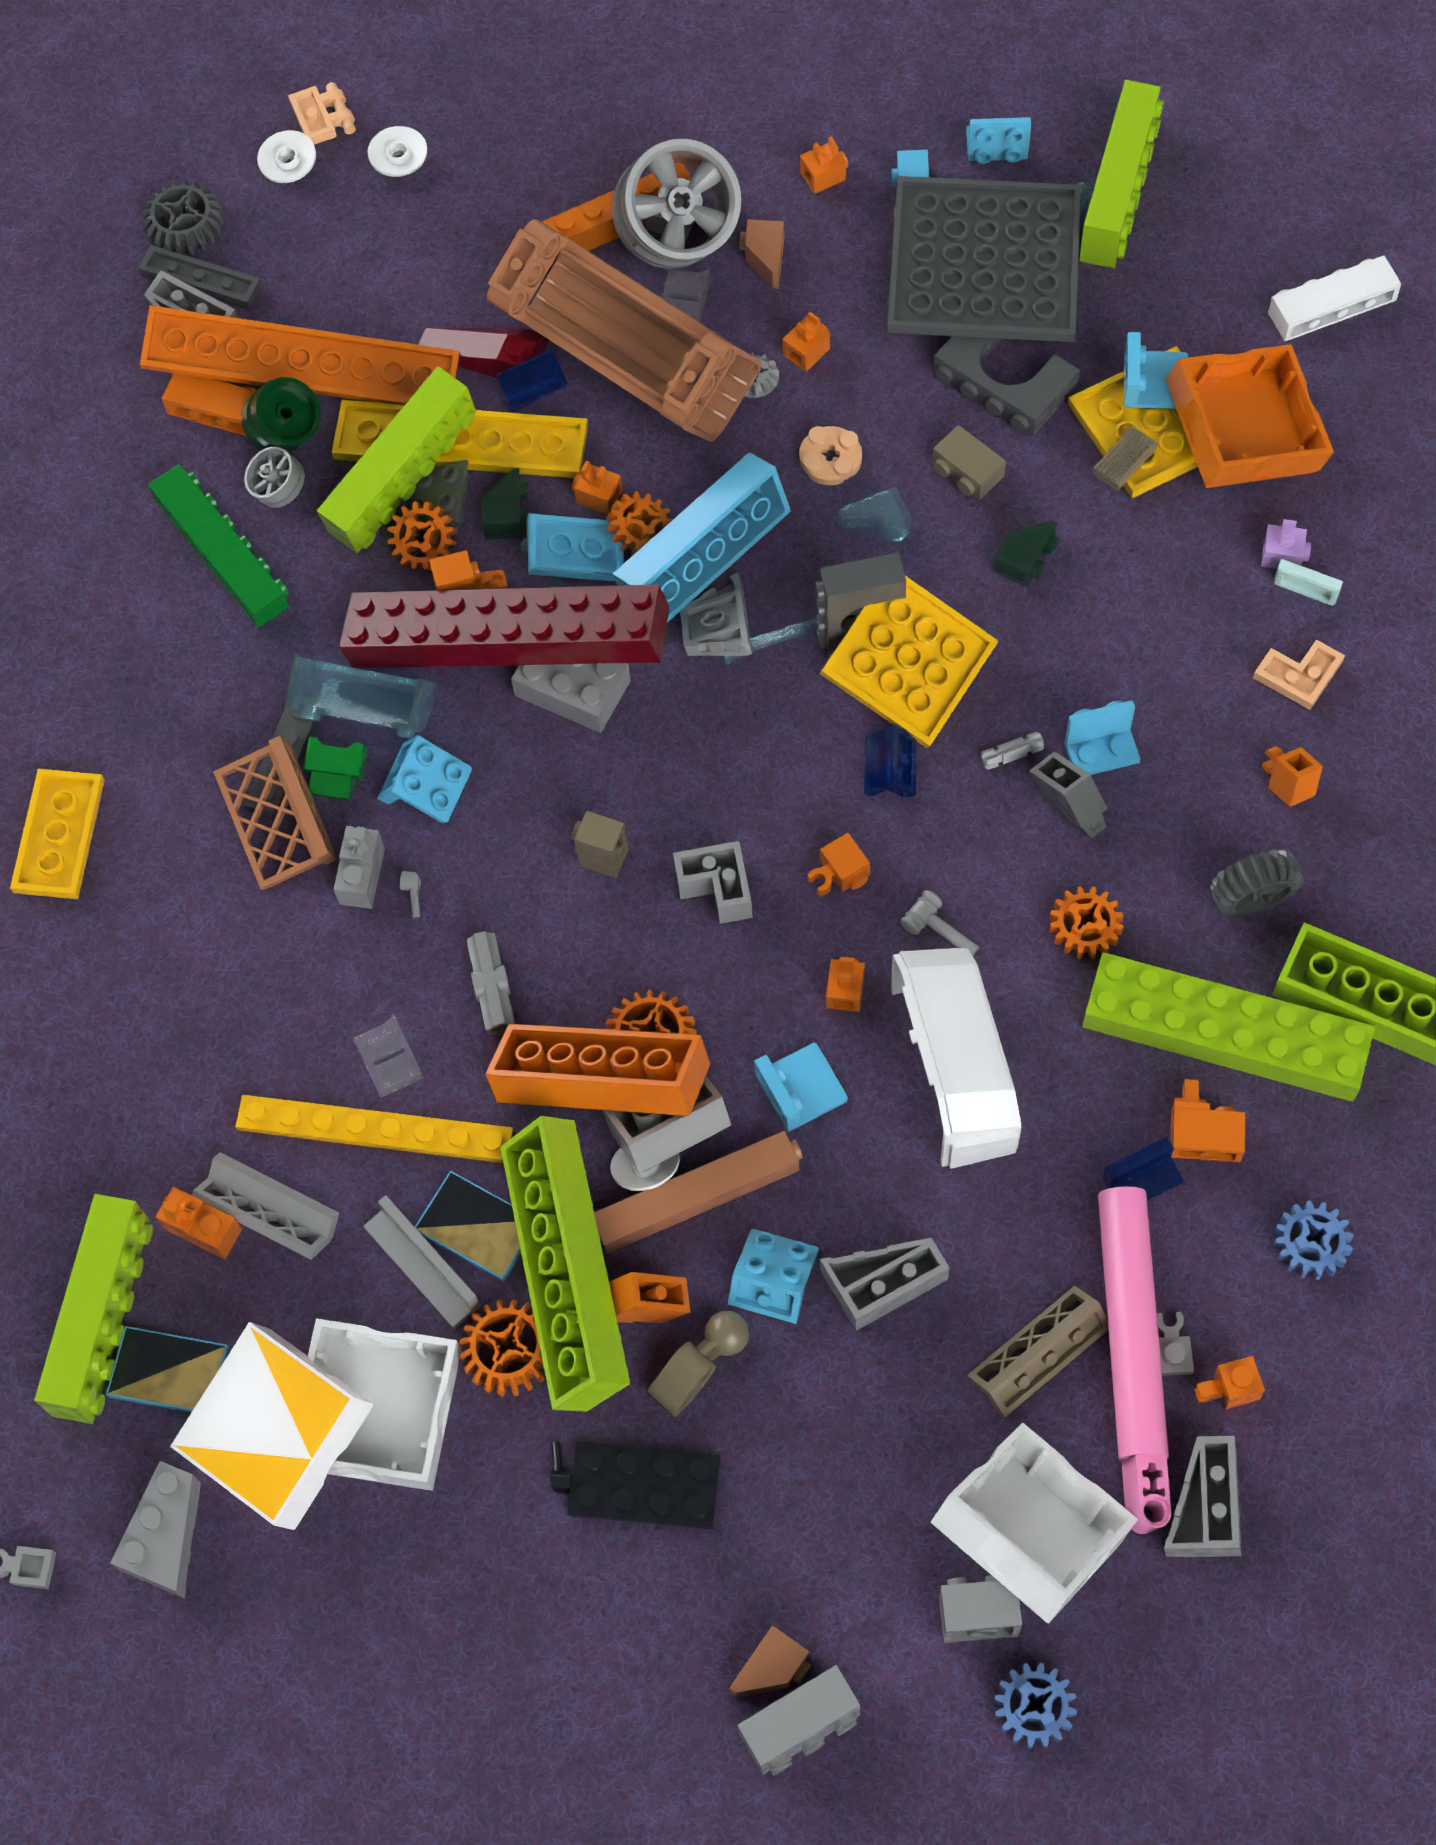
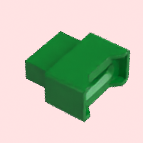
M309 737L304 770L311 774L309 790L312 796L351 801L355 780L363 781L368 748L361 743H354L348 748L327 746L319 742L316 737Z

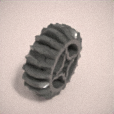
M186 180L181 185H176L172 181L170 188L166 189L161 186V193H152V201H145L146 210L142 211V226L152 245L173 252L176 250L177 253L183 255L185 251H189L194 257V249L199 248L205 252V243L215 245L214 237L221 236L220 227H224L222 205L219 203L215 193H211L207 186L201 187L197 181L189 186ZM199 207L204 210V215L199 214L196 208ZM161 222H167L168 226H170L169 229L161 226Z
M1275 849L1269 852L1261 851L1259 854L1249 855L1245 859H1238V862L1228 865L1226 870L1220 871L1212 880L1210 886L1211 895L1214 903L1223 915H1228V917L1243 916L1274 907L1280 902H1285L1288 897L1294 896L1296 891L1302 887V882L1304 881L1303 872L1292 852H1287L1286 850L1277 851Z

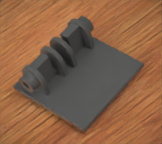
M468 460L435 466L428 476H423L415 485L416 489L410 498L409 509L412 510V503L414 501L419 502L422 508L426 501L433 503V510L437 506L445 509L442 517L449 515L453 518L448 526L453 528L460 527V524L465 519L462 506L465 507L467 505V487L471 478L467 469ZM428 515L418 516L424 523L434 520V518Z

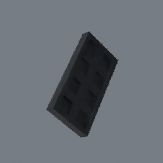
M576 1441L567 1515L713 1530L721 1456L719 1454Z

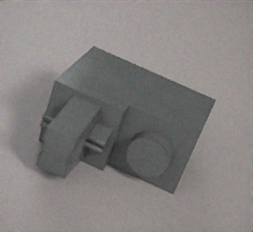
M1055 751L1029 771L1042 797L1049 804L1060 810L1065 818L1076 824L1086 836L1092 839L1098 832L1106 828L1102 813L1108 808L1089 773Z

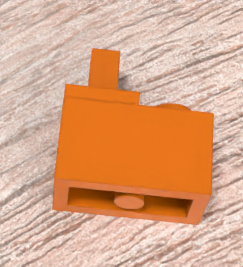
M467 550L429 560L437 590L508 589L503 569L479 572L477 561L470 562Z
M1185 1079L1182 1087V1098L1174 1099L1171 1110L1170 1158L1241 1162L1245 1153V1112H1239L1235 1108L1227 1106L1210 1110V1103H1207L1205 1099H1199V1080Z
M174 1186L163 1200L162 1206L155 1216L166 1231L224 1260L243 1230L234 1217L205 1204L204 1201Z
M630 1272L609 1281L617 1322L666 1323L690 1313L687 1280L685 1277Z

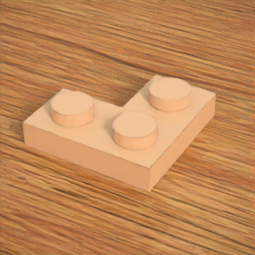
M1316 640L1299 664L1271 648L1254 672L1253 679L1311 710L1342 664L1345 655Z

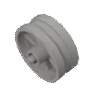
M277 446L267 447L259 451L250 460L245 470L244 482L248 492L263 505L270 508H278L289 504L298 496L304 484L305 473L302 464L294 456H291L288 451ZM267 488L266 495H260Z

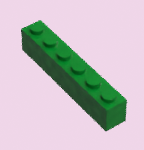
M178 464L148 484L156 503L257 628L289 608L286 599L289 592L279 578L274 581L269 575L271 570L261 556L256 559L251 553L254 551L253 547L244 535L238 537L234 532L236 527L227 514L220 515L217 511L219 509L218 504L210 493L205 495L200 490L202 486L193 472L187 474Z

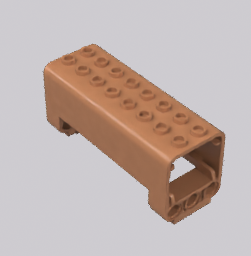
M537 219L531 220L523 230L519 229L488 282L491 285L487 293L488 302L511 317L523 322L656 409L662 416L680 428L710 442H713L725 429L761 368V361L567 236ZM560 252L561 254L559 255L558 259L553 265L551 271L549 272L548 276L543 282L541 288L539 289L538 293L533 299L531 305H528L536 290L538 289L540 283L542 282L543 278L545 277L546 273L548 272L550 266L555 260L556 256Z

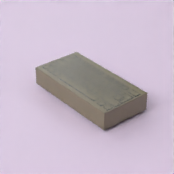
M1132 426L1096 464L1092 474L1118 491L1154 453L1158 443Z

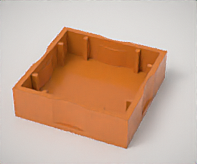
M1292 344L1252 349L1240 354H1212L1178 359L1165 380L1206 488L1317 472L1322 469L1334 453L1321 417L1309 397L1307 382Z

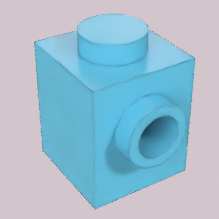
M928 150L897 151V168L891 170L892 187H897L898 176L929 177Z

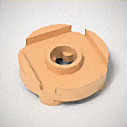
M816 426L809 431V435L801 443L799 462L804 472L814 482L823 485H838L851 476L853 477L859 471L862 463V448L858 442L857 434L853 431L835 426ZM833 450L839 457H833L832 461H827L826 456L822 454Z

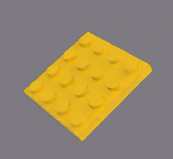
M1175 346V347H1173V348H1171V349H1169V350H1167V351H1165V352H1181V351L1178 349L1177 346ZM1124 371L1068 397V406L1103 457L1132 426L1158 443L1154 453L1123 485L1131 498H1135L1198 467L1176 409L1124 407Z
M905 576L906 598L864 606L819 674L925 748H928L999 641Z

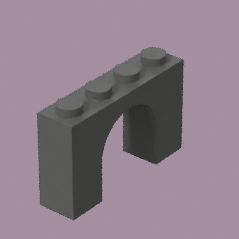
M952 336L934 355L933 372L936 377L944 384L951 383L959 388L967 399H976L985 405L992 415L1004 417L1019 432H1027L1034 436L1078 386L1080 369L1056 354L1029 381L1017 385L998 383L985 374L980 364L1002 339Z
M899 552L820 568V581L815 582L817 593L815 602L818 613L816 615L818 628L816 638L819 650L825 649L827 658L831 657L862 609L859 608L906 598V578Z

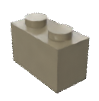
M957 425L933 448L932 464L935 471L941 477L946 478L948 476L955 481L963 494L967 496L973 495L980 501L1005 476L1006 460L960 425Z
M586 811L582 822L577 821L572 832V840L575 842L574 853L577 854L579 866L617 878L629 850L625 825L623 822Z

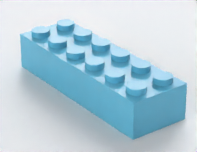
M750 452L745 455L613 573L617 586L660 585L670 606L668 623L791 512L775 466Z

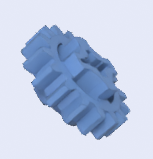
M1307 1201L1304 1210L1297 1204L1293 1205L1291 1209L1292 1215L1284 1212L1280 1219L1283 1224H1277L1274 1233L1281 1236L1276 1238L1273 1243L1274 1247L1283 1248L1278 1256L1279 1261L1288 1259L1290 1264L1287 1270L1290 1272L1296 1267L1300 1268L1301 1278H1305L1308 1272H1313L1315 1279L1319 1280L1323 1270L1330 1277L1333 1276L1336 1272L1335 1265L1343 1268L1347 1262L1344 1256H1350L1353 1247L1346 1243L1351 1242L1354 1235L1350 1232H1344L1349 1221H1338L1336 1218L1339 1210L1335 1209L1328 1213L1325 1202H1322L1318 1209L1314 1208L1312 1201ZM1295 1225L1298 1237L1291 1242L1290 1232ZM1310 1235L1312 1238L1318 1237L1320 1239L1319 1244L1315 1241L1308 1242V1236ZM1336 1238V1251L1332 1255L1329 1242ZM1301 1256H1305V1257L1311 1258V1259H1313L1314 1261L1307 1260V1259H1305V1258H1303V1257H1301Z
M1026 1663L1023 1664L1022 1675H1019L1013 1669L1009 1671L1011 1683L1001 1680L999 1688L1005 1692V1695H995L994 1702L1002 1705L1003 1708L995 1712V1718H1005L1006 1722L1002 1726L1001 1731L1005 1733L1012 1729L1015 1732L1012 1742L1015 1744L1023 1737L1027 1739L1028 1749L1032 1748L1035 1740H1039L1041 1746L1045 1749L1048 1747L1049 1737H1052L1058 1743L1062 1740L1060 1728L1066 1731L1071 1730L1073 1725L1066 1720V1717H1074L1077 1714L1076 1709L1068 1707V1703L1076 1699V1694H1066L1065 1689L1070 1681L1065 1679L1058 1682L1056 1680L1058 1674L1056 1668L1048 1675L1044 1673L1043 1663H1039L1036 1672H1031L1029 1665ZM1029 1681H1040L1049 1686L1045 1689L1033 1687ZM1015 1690L1020 1699L1019 1708L1014 1713H1011L1010 1698ZM1049 1696L1041 1708L1042 1714L1034 1710L1031 1713L1027 1712L1025 1715H1022L1030 1703L1028 1698L1031 1697L1034 1701H1038ZM1059 1698L1061 1711L1056 1722L1054 1715L1051 1713L1052 1703ZM1026 1722L1038 1724L1043 1731H1030L1023 1728L1022 1725Z

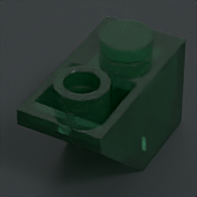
M513 468L482 497V527L485 540L523 538V527H527L528 508H523V500L528 499L527 480H521L519 468Z
M1051 520L1009 532L994 557L993 573L1028 588L1033 578L1036 580L1040 578L1045 568L1046 562L1043 560L1046 554L1052 555L1057 548L1060 537L1056 536L1058 523Z

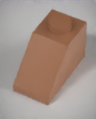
M748 219L746 232L740 233V250H745V261L772 288L779 289L784 247V221Z
M772 1625L730 1686V1693L737 1698L787 1689L793 1681L800 1684L812 1666L807 1662L810 1657V1651Z

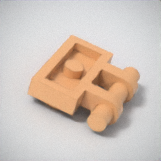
M334 82L327 84V92L319 94L317 87L313 86L288 95L302 132L312 140L314 145L337 137L335 127H343L346 134H352L356 131L353 113L345 105V95ZM330 106L335 109V112L330 114L326 110Z

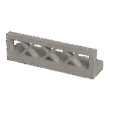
M221 1152L212 1159L208 1178L196 1187L192 1193V1196L204 1201L205 1204L234 1217L238 1223L310 1260L330 1243L339 1216V1212ZM214 1189L225 1196H214L208 1192ZM238 1207H249L255 1212H245ZM268 1222H278L284 1225V1227H274L268 1224ZM298 1237H307L315 1242L309 1245L298 1239Z
M385 1195L378 1201L381 1211L363 1226L364 1229L455 1330L481 1307L477 1296Z

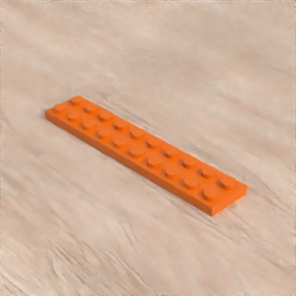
M149 305L140 366L141 369L263 386L268 381L279 377H289L305 383L315 394L405 405L437 366L456 379L459 351Z

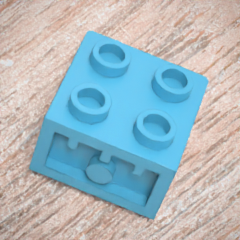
M1031 118L970 120V126L966 127L968 161L984 164L991 160H1006L1014 163L1021 159H1028Z
M1128 332L1124 352V407L1176 409L1165 380L1178 359L1188 358V354L1186 352L1146 351V345H1141V333Z
M1132 700L1127 702L1113 701L1105 707L1094 710L1081 709L1069 716L1064 743L1069 760L1090 775L1140 763V756L1130 730L1135 710L1134 702Z
M416 735L403 743L377 799L387 804L401 799L437 821L446 823L469 778L472 767L421 736Z
M812 1043L773 1064L767 1055L754 1060L755 1076L787 1132L848 1101V1096L817 1043Z
M751 1229L733 1272L728 1305L796 1324L801 1310L804 1289L816 1260L818 1247L768 1232Z

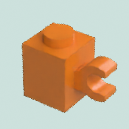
M832 136L828 137L827 144L819 146L818 142L814 143L813 150L800 155V173L814 194L846 180V168L849 167L848 160L843 151H838L839 147Z
M811 312L801 322H798L782 339L783 356L805 372L830 349L829 330L821 323L820 318Z
M585 461L580 473L576 474L572 483V491H574L576 503L608 515L611 507L616 500H619L623 492L621 475L607 471L603 466L599 468L591 465L589 461Z
M1277 746L1265 750V754L1271 759L1262 763L1263 769L1268 774H1271L1268 788L1289 807H1292L1316 795L1323 766L1302 747L1286 754Z
M846 833L820 849V862L823 866L811 870L807 875V881L812 883L816 879H821L825 882L817 888V895L819 897L825 896L830 892L833 880L842 892L849 888L856 890L868 881L870 862L850 834Z
M841 957L839 960L831 959L826 992V1008L860 1012L865 978V963L851 957Z
M1253 1356L1218 1365L1213 1375L1215 1380L1196 1384L1197 1388L1194 1389L1198 1404L1221 1397L1225 1410L1260 1400L1265 1391Z

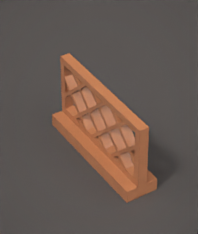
M282 736L269 740L270 745L213 771L261 890L277 885L321 863L327 865L338 860L291 743ZM270 755L273 767L269 777L254 773L259 760ZM236 771L246 774L239 791L229 788L225 776ZM277 774L280 779V782L275 780ZM252 777L266 781L260 799L246 794ZM273 784L282 787L285 792L280 807L266 802ZM232 794L237 795L235 801L233 799ZM243 798L258 803L251 821L242 818L239 814ZM289 804L291 806L292 811L287 809ZM264 806L278 810L272 828L257 823ZM285 813L294 816L297 821L292 836L278 831ZM243 823L249 825L248 828H247V830L245 829V826H244ZM255 827L270 832L263 850L253 847L250 841ZM301 833L304 840L299 839ZM276 835L290 840L283 858L269 853ZM297 843L307 846L311 855L310 859L299 864L290 861ZM255 852L261 854L260 857H259V860H258V858H257ZM267 857L281 861L277 874L266 879L262 868ZM288 864L293 866L286 870Z

